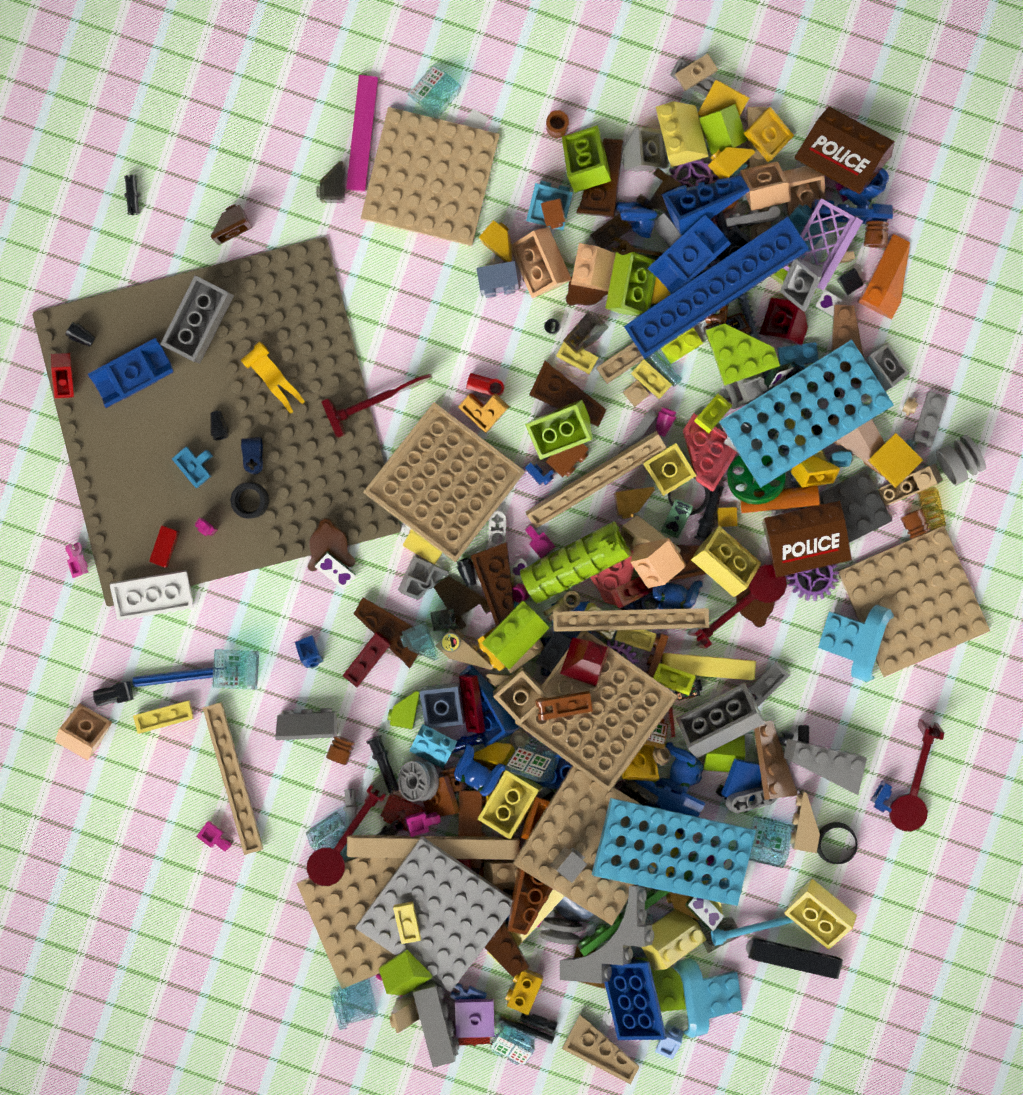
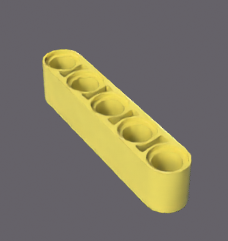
M663 653L662 664L692 675L755 680L756 661L676 653Z

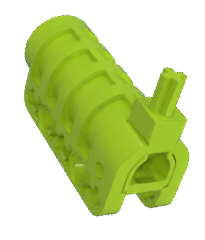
M614 520L521 569L520 575L533 601L536 604H540L552 596L631 557L632 552L629 546L626 545Z

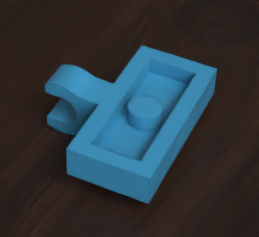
M816 342L777 349L780 368L800 365L805 369L804 364L815 363L819 360Z
M185 447L172 458L195 488H199L212 477L202 465L213 457L209 450H205L196 457L188 447Z

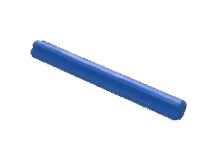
M226 666L224 668L210 667L133 677L132 682L134 687L214 678L216 677V669L227 670Z

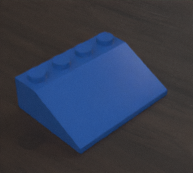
M632 958L631 963L625 965L610 964L612 975L610 981L605 982L617 1039H667L650 962Z

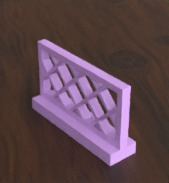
M822 198L819 200L800 236L804 241L809 240L812 251H808L803 255L813 253L815 264L818 266L823 264L822 276L817 288L824 291L863 220L852 216ZM822 204L829 207L831 216L821 219L819 210ZM843 215L849 218L844 227H837L835 217ZM832 218L835 229L824 232L821 221ZM819 222L821 233L811 236L809 227L811 224ZM836 231V243L828 246L825 234ZM822 236L825 247L814 250L812 238ZM826 249L828 255L826 261L818 263L815 252ZM786 265L783 269L789 271L790 267Z

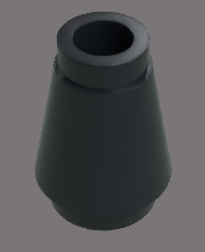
M74 322L71 323L65 334L69 337L68 339L89 347L92 346L96 339L81 324Z
M211 412L210 435L213 436V440L217 441L228 438L229 429L222 412Z
M467 557L458 560L456 568L466 587L477 584L472 558Z

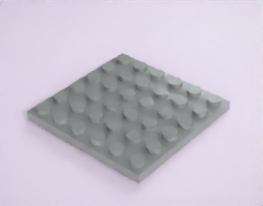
M421 836L356 924L355 928L396 956L407 949L433 975L431 980L451 992L509 916L512 897ZM413 901L421 941L401 944L393 906Z

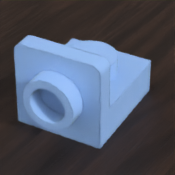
M666 1024L664 1028L667 1039L659 1040L655 1052L673 1060L682 1044L683 1031Z

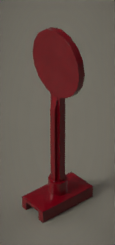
M426 374L417 377L396 389L387 390L346 409L342 408L336 411L330 399L323 400L321 403L336 437L340 438L345 436L341 421L347 419L348 416L385 401L397 393L417 387L432 379L433 376L432 374Z
M772 565L760 566L749 584L750 593L711 623L709 628H692L687 632L688 636H696V640L699 642L696 646L707 649L712 645L708 638L713 635V632L753 600L757 599L764 603H772L779 600L784 595L787 587L786 577L776 578Z
M919 719L917 725L923 734V744L910 792L893 800L890 805L892 810L889 812L892 824L897 829L907 832L919 829L927 819L928 810L926 804L917 795L931 744H933L934 739L943 740L945 734L938 723L934 722L933 726L928 727L923 719Z
M372 783L366 790L368 796L364 800V805L333 849L320 848L310 855L307 861V873L315 884L331 886L342 878L345 872V862L340 852L347 844V836L353 835L370 808L374 807L378 801L382 802L387 795L384 792L379 796L378 793L380 791L377 789L373 792L372 788L374 785Z

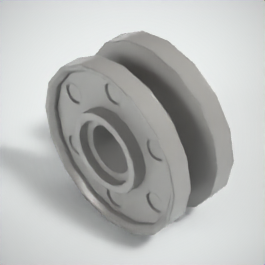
M409 761L401 767L398 775V786L405 799L412 802L427 801L437 792L439 785L438 772L429 761Z
M546 917L542 920V925L549 928L541 930L540 937L542 939L566 945L579 944L580 937L572 932H580L582 924L556 917Z

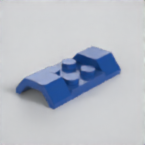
M814 199V201L812 202L811 209L813 211L817 206L819 199ZM826 200L827 202L834 205V201ZM822 204L819 210L821 218L831 216L829 207ZM838 204L836 206L852 216L863 220L862 224H866L868 221L887 222V219H893L892 205L872 204L870 207L859 205L857 208H850L848 204ZM840 215L835 217L836 222L847 223L849 218ZM832 218L825 220L826 222H833Z
M704 215L651 264L648 269L666 286L670 294H673L692 281L731 242L717 225Z
M154 338L88 373V376L100 393L105 408H108L172 374L174 370L158 340Z

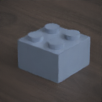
M515 261L476 268L481 296L492 298L497 296L496 293L504 292V295L516 293L515 290H519Z
M460 682L423 686L420 690L424 725L430 728L464 724L465 716Z

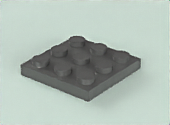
M867 470L819 493L820 505L840 501L849 543L892 522Z

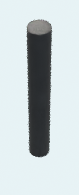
M500 1016L499 1023L547 1043H553V1036L505 1016Z

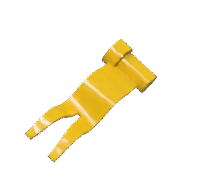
M259 341L254 345V349L241 359V362L247 368L252 367L266 383L269 390L283 403L291 414L294 411L278 385L291 393L302 404L305 401L298 391L285 379L278 367L267 356L270 353L269 350Z

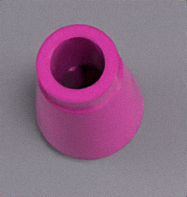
M664 407L661 408V411H658L656 431L660 436L666 437L677 417H675V411Z

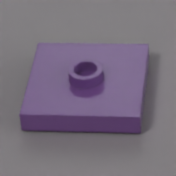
M455 999L456 1038L495 1037L494 999Z

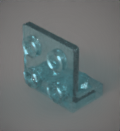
M336 811L305 833L309 845L314 851L320 848L333 849L347 828L343 823L341 815ZM347 844L340 852L344 860L348 857Z
M365 979L344 989L341 986L332 987L330 995L339 1030L347 1029L349 1023L378 1016L370 979Z

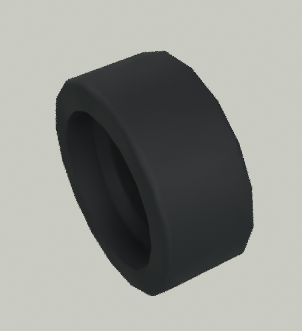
M254 482L238 485L233 490L230 498L233 511L238 516L246 519L258 518L263 515L268 509L270 502L266 489ZM247 489L255 490L260 496V505L252 512L245 511L240 505V496Z

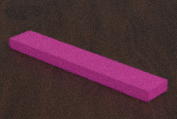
M359 75L347 190L366 192L378 77Z

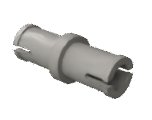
M344 789L345 807H343V811H345V828L349 827L351 820L353 821L357 815L356 789H351V797L350 790Z

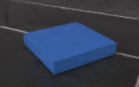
M734 759L721 794L728 797L734 793L760 787L762 779L759 763ZM752 795L749 798V801L753 802L755 800V795Z

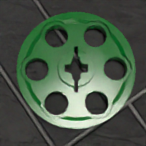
M739 455L729 466L727 473L728 486L732 494L739 500L748 504H764L774 500L783 491L786 482V472L774 479L780 482L778 486L773 487L768 483L760 488L756 480L753 481V475ZM763 456L761 459L762 464L767 466L772 463V458L770 456ZM736 468L744 470L740 475L735 474L733 471ZM743 484L747 488L744 491H738L736 486ZM761 490L765 494L762 497H756L754 492Z

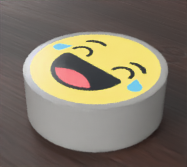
M447 633L441 639V646L447 652H454L460 647V638L455 633Z

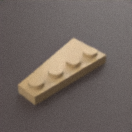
M579 1014L562 1049L631 1085L639 1070V1065L584 1016Z

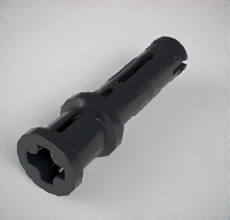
M717 485L713 492L710 491V499L705 508L703 518H700L698 521L700 525L697 535H694V539L705 541L711 534L712 528L715 527L714 518L724 489L723 486Z
M378 735L366 740V743L370 745L373 753L372 758L377 761L388 793L391 794L393 791H398L399 786L387 758L389 752L385 750L382 742L383 737Z

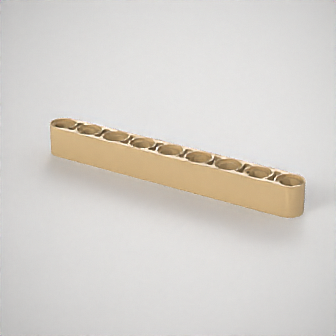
M349 835L347 836V856L406 858L421 836ZM423 836L455 859L512 860L520 852V839L516 837L510 840L507 837Z

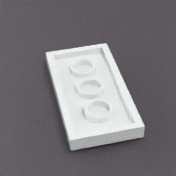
M187 570L110 583L117 621L194 608Z

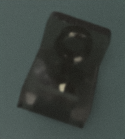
M453 609L430 612L433 631L456 628V616Z

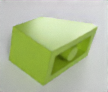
M420 690L414 691L395 704L393 709H389L387 720H390V726L411 730L414 728Z

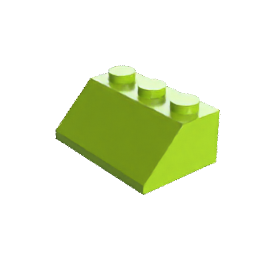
M616 252L605 308L619 314L637 317L649 310L656 276L649 271L648 267L655 260L635 252L626 255H620Z
M582 400L531 419L525 424L540 460L592 440L590 417Z
M521 601L485 638L482 644L510 670L549 627L524 601Z

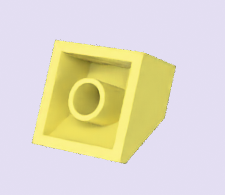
M677 443L642 463L663 496L696 477Z

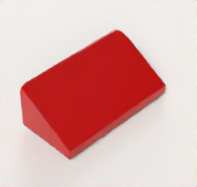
M161 525L149 562L167 568L180 531Z

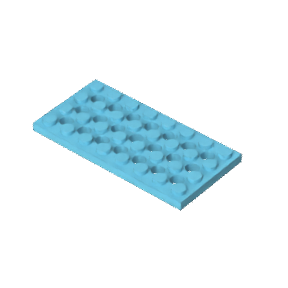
M850 340L722 419L719 423L761 488L891 408L894 404L853 340ZM848 362L851 366L850 371H842L840 364ZM831 372L834 375V380L832 382L825 381L824 373ZM858 378L861 381V386L853 388L850 383L851 379ZM809 382L817 384L818 389L816 392L808 391L807 384ZM841 388L845 393L844 397L836 398L834 390ZM793 392L799 393L801 401L793 402L790 395ZM864 394L869 395L872 399L868 405L863 404L861 401V396ZM821 398L826 399L828 402V407L825 409L820 408L817 404V401ZM775 403H782L785 407L784 411L781 413L774 410ZM846 405L854 406L855 413L852 415L846 414L844 410ZM809 409L812 414L811 418L804 419L801 416V410ZM759 413L767 414L768 421L765 423L759 422L757 415ZM836 415L839 420L838 424L831 425L828 422V417ZM786 419H792L795 422L793 429L785 427L784 421ZM749 423L752 427L751 432H742L741 425ZM813 425H819L822 428L820 435L812 433L811 428ZM770 429L777 430L779 434L777 439H770L768 437ZM797 435H802L805 438L804 445L799 446L795 443ZM754 439H758L762 443V447L758 450L753 449L751 446V441ZM779 446H787L789 449L788 455H780L778 452ZM763 456H770L772 458L770 466L762 464L761 459Z
M610 798L592 875L738 906L756 830ZM628 816L629 824L622 827L621 819ZM646 820L647 828L641 831L639 824L641 821ZM664 824L665 832L658 834V826ZM682 828V837L676 838V830ZM700 832L701 839L698 842H694L693 835ZM619 836H624V843L621 846H617L616 839ZM714 836H718V844L712 846L711 839ZM641 839L643 846L636 850L634 843ZM735 840L736 847L730 850L728 847L729 842ZM659 843L661 845L660 851L653 853V846ZM677 847L679 850L678 855L671 857V850ZM695 851L697 854L696 859L689 861V853ZM614 855H619V863L616 865H612V857ZM709 855L714 856V862L711 865L706 863ZM637 859L638 866L631 869L629 866L630 861ZM727 859H731V867L725 869L724 862ZM650 863H655V871L649 873L648 865ZM673 866L674 873L671 876H666V869ZM687 870L692 872L689 880L684 879V873ZM709 874L710 879L708 883L703 884L701 881L703 875ZM722 878H726L727 885L723 888H720V880Z

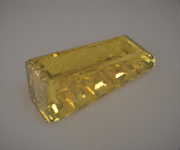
M936 487L918 492L920 508H922L925 514L926 523H929L928 528L930 527L931 530H934L941 526H946L939 491ZM932 503H935V504H936V505H934V506H930V507H927V508H926V505H928V504H932ZM938 511V513L928 515L929 512ZM935 518L940 519L939 521L930 523L929 521Z

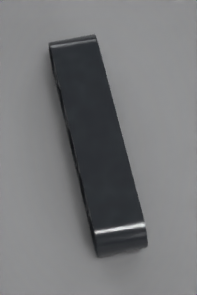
M752 938L748 958L755 961L833 979H839L843 959L837 956L759 938Z

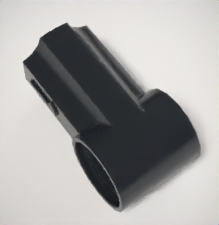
M130 681L93 691V699L96 706L134 700Z

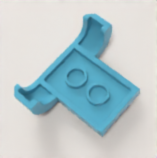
M875 605L869 612L865 623L830 611L818 648L852 660L851 676L861 681L869 682L875 678L872 676L876 657L885 628L894 615L891 609Z
M687 958L676 962L674 969L678 971L682 979L689 1024L688 1030L683 1031L685 1035L690 1038L705 1035L709 1031L710 1018L743 1010L736 971L703 978L701 970L694 959Z

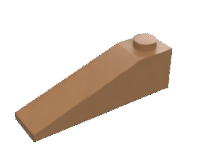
M850 404L844 408L848 415L855 413L854 406ZM835 415L828 422L831 425H836L839 420ZM872 419L834 442L838 446H843L848 452H851L852 456L856 455L863 460L865 465L883 476L868 461L885 443Z

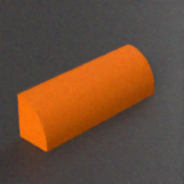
M819 486L783 489L778 497L764 504H748L741 501V513L820 505ZM763 491L754 492L756 497H762L765 494Z

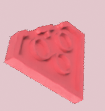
M693 413L683 429V434L693 471L696 474V481L713 492L737 452L724 444L728 437L725 432L717 427H714L710 433L706 432L694 422L698 415Z
M632 556L590 577L605 603L616 605L611 590L631 581L634 567L631 564Z

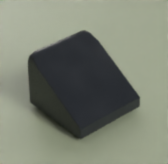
M855 268L837 279L847 296L864 285Z

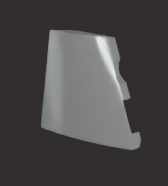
M413 555L398 591L401 594L419 600L425 595L427 590L436 586L435 583L443 576L446 577L449 571Z

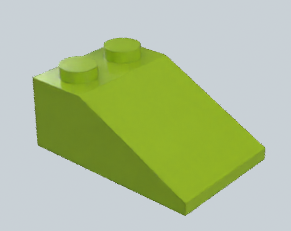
M598 125L562 136L567 177L574 193L611 181Z

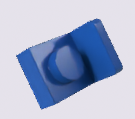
M530 462L525 467L526 471L539 485L544 483L546 486L554 479L552 476L554 474L553 470L543 477L541 475L543 470L537 464L533 465Z
M313 635L295 642L300 661L305 668H314L323 662Z
M881 781L870 801L875 803L873 807L883 813L885 810L888 812L892 810L883 804L884 800L887 801L892 794V786L884 781Z

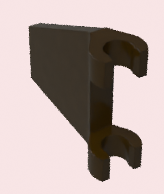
M657 167L653 174L662 180L661 184L650 200L640 194L636 202L649 209L668 211L662 194L684 185Z
M613 237V240L619 242V246L617 248L611 247L610 249L620 255H626L631 252L655 256L663 254L660 251L632 246L628 241L619 237Z
M450 576L434 586V589L460 630L467 626L461 616L478 605H481L486 614L490 612L485 597Z

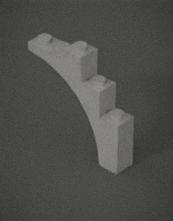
M629 886L628 904L624 918L618 930L604 946L585 957L560 960V980L605 983L610 981L612 975L610 964L625 965L631 963L633 957L631 946L646 947L652 945L654 940L652 924H645L647 918L645 910L647 893L644 886Z

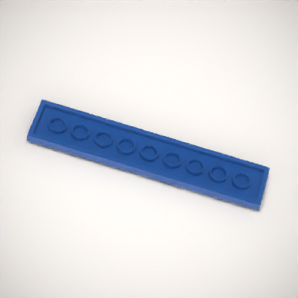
M786 217L626 324L624 328L643 358L646 359L808 252L809 248L789 217Z

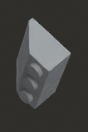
M321 708L320 712H313V709H302L301 713H294V710H282V714L277 715L276 740L334 738L338 734L337 711H332V708Z

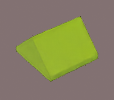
M735 104L699 118L711 155L718 150L722 152L726 147L735 148L748 141L744 135L745 131Z
M745 735L704 754L703 770L729 772L734 759L745 760Z
M407 949L379 967L386 994L406 995L430 980L433 976Z

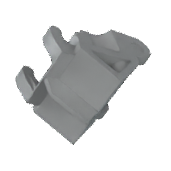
M762 373L737 381L743 397L742 401L739 400L733 383L726 385L733 403L732 409L744 406L763 395V392L771 390L770 385L765 383Z

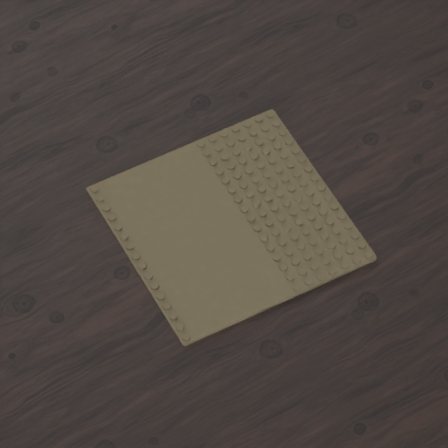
M322 237L33 312L32 316L53 399L54 390L50 354L70 353L74 397L56 398L54 402L106 606H114L110 589L111 582L187 570L189 584L193 586L310 556V537L319 526L320 520L324 518L330 519L336 528L345 533L348 542L347 546L401 532L399 519L364 494V490L385 465L371 408L368 407L341 421L345 436L338 438L321 403L323 400L330 399L337 411L368 399L327 238ZM195 275L234 295L200 364L162 346L172 364L174 372L134 395L105 408L102 397L95 384L89 378L88 373L154 338L161 344ZM72 322L81 324L96 337L91 347L68 339L69 337L65 334ZM259 341L269 350L270 353L267 356L278 367L285 379L298 391L305 401L302 404L291 393L278 385L294 411L291 414L283 403L269 390L266 383L252 367L247 368L241 362V359L252 351L254 345ZM211 412H222L229 429L228 438L217 441L213 440V436L210 435ZM242 438H262L263 469L259 474H250L243 467ZM185 447H188L196 457L205 450H209L213 455L211 459L202 464L212 477L199 488L193 486L172 460ZM252 461L249 467L254 470V466H257V463ZM254 482L266 489L270 502L268 509L263 515L258 518L246 519L238 516L233 511L230 498L233 490L238 485ZM252 489L243 491L240 496L241 507L248 512L255 511L260 505L259 494ZM199 518L205 519L218 529L213 536H204L197 530L198 527L195 526V523ZM161 525L180 531L167 568L149 562Z

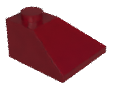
M771 297L759 334L785 343L802 346L808 329L805 311H802L790 300Z
M572 638L560 674L597 687L610 651L609 648L588 640Z

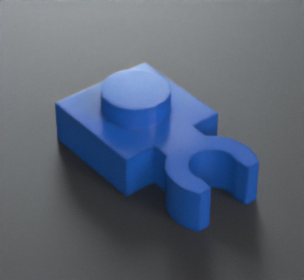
M457 983L455 986L460 992L455 993L451 991L450 993L453 999H485L487 993L470 985L466 990L460 983Z

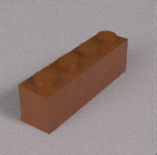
M463 789L459 791L458 836L486 837V832H482V825L486 824L478 820L482 812V805H486V796L480 794L478 790ZM471 859V868H481L485 859Z

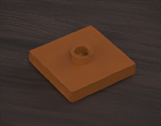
M449 776L439 777L436 794L430 800L423 801L427 815L437 812V815L443 817L459 813L460 810Z

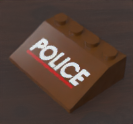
M828 106L817 119L795 155V159L850 190L861 194L892 157L895 141Z
M840 501L766 517L762 521L776 578L852 561L847 528Z

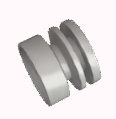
M968 435L960 437V440L957 439L953 442L955 450L948 444L936 451V457L943 472L955 486L968 480L967 471L975 476L978 474V471L986 470V463L980 449Z

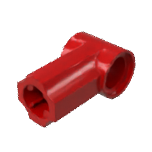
M470 373L466 385L468 390L493 396L495 393L490 390V387L498 383L501 386L500 392L496 393L499 397L503 395L505 388L503 382L499 379H492Z

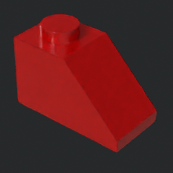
M70 353L50 354L54 399L74 397Z

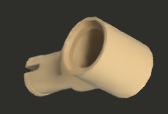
M575 591L567 592L562 598L557 600L555 605L543 611L545 617L551 614L547 620L549 622L553 620V612L573 611L581 602L580 595ZM566 598H572L574 600V605H569L566 601Z

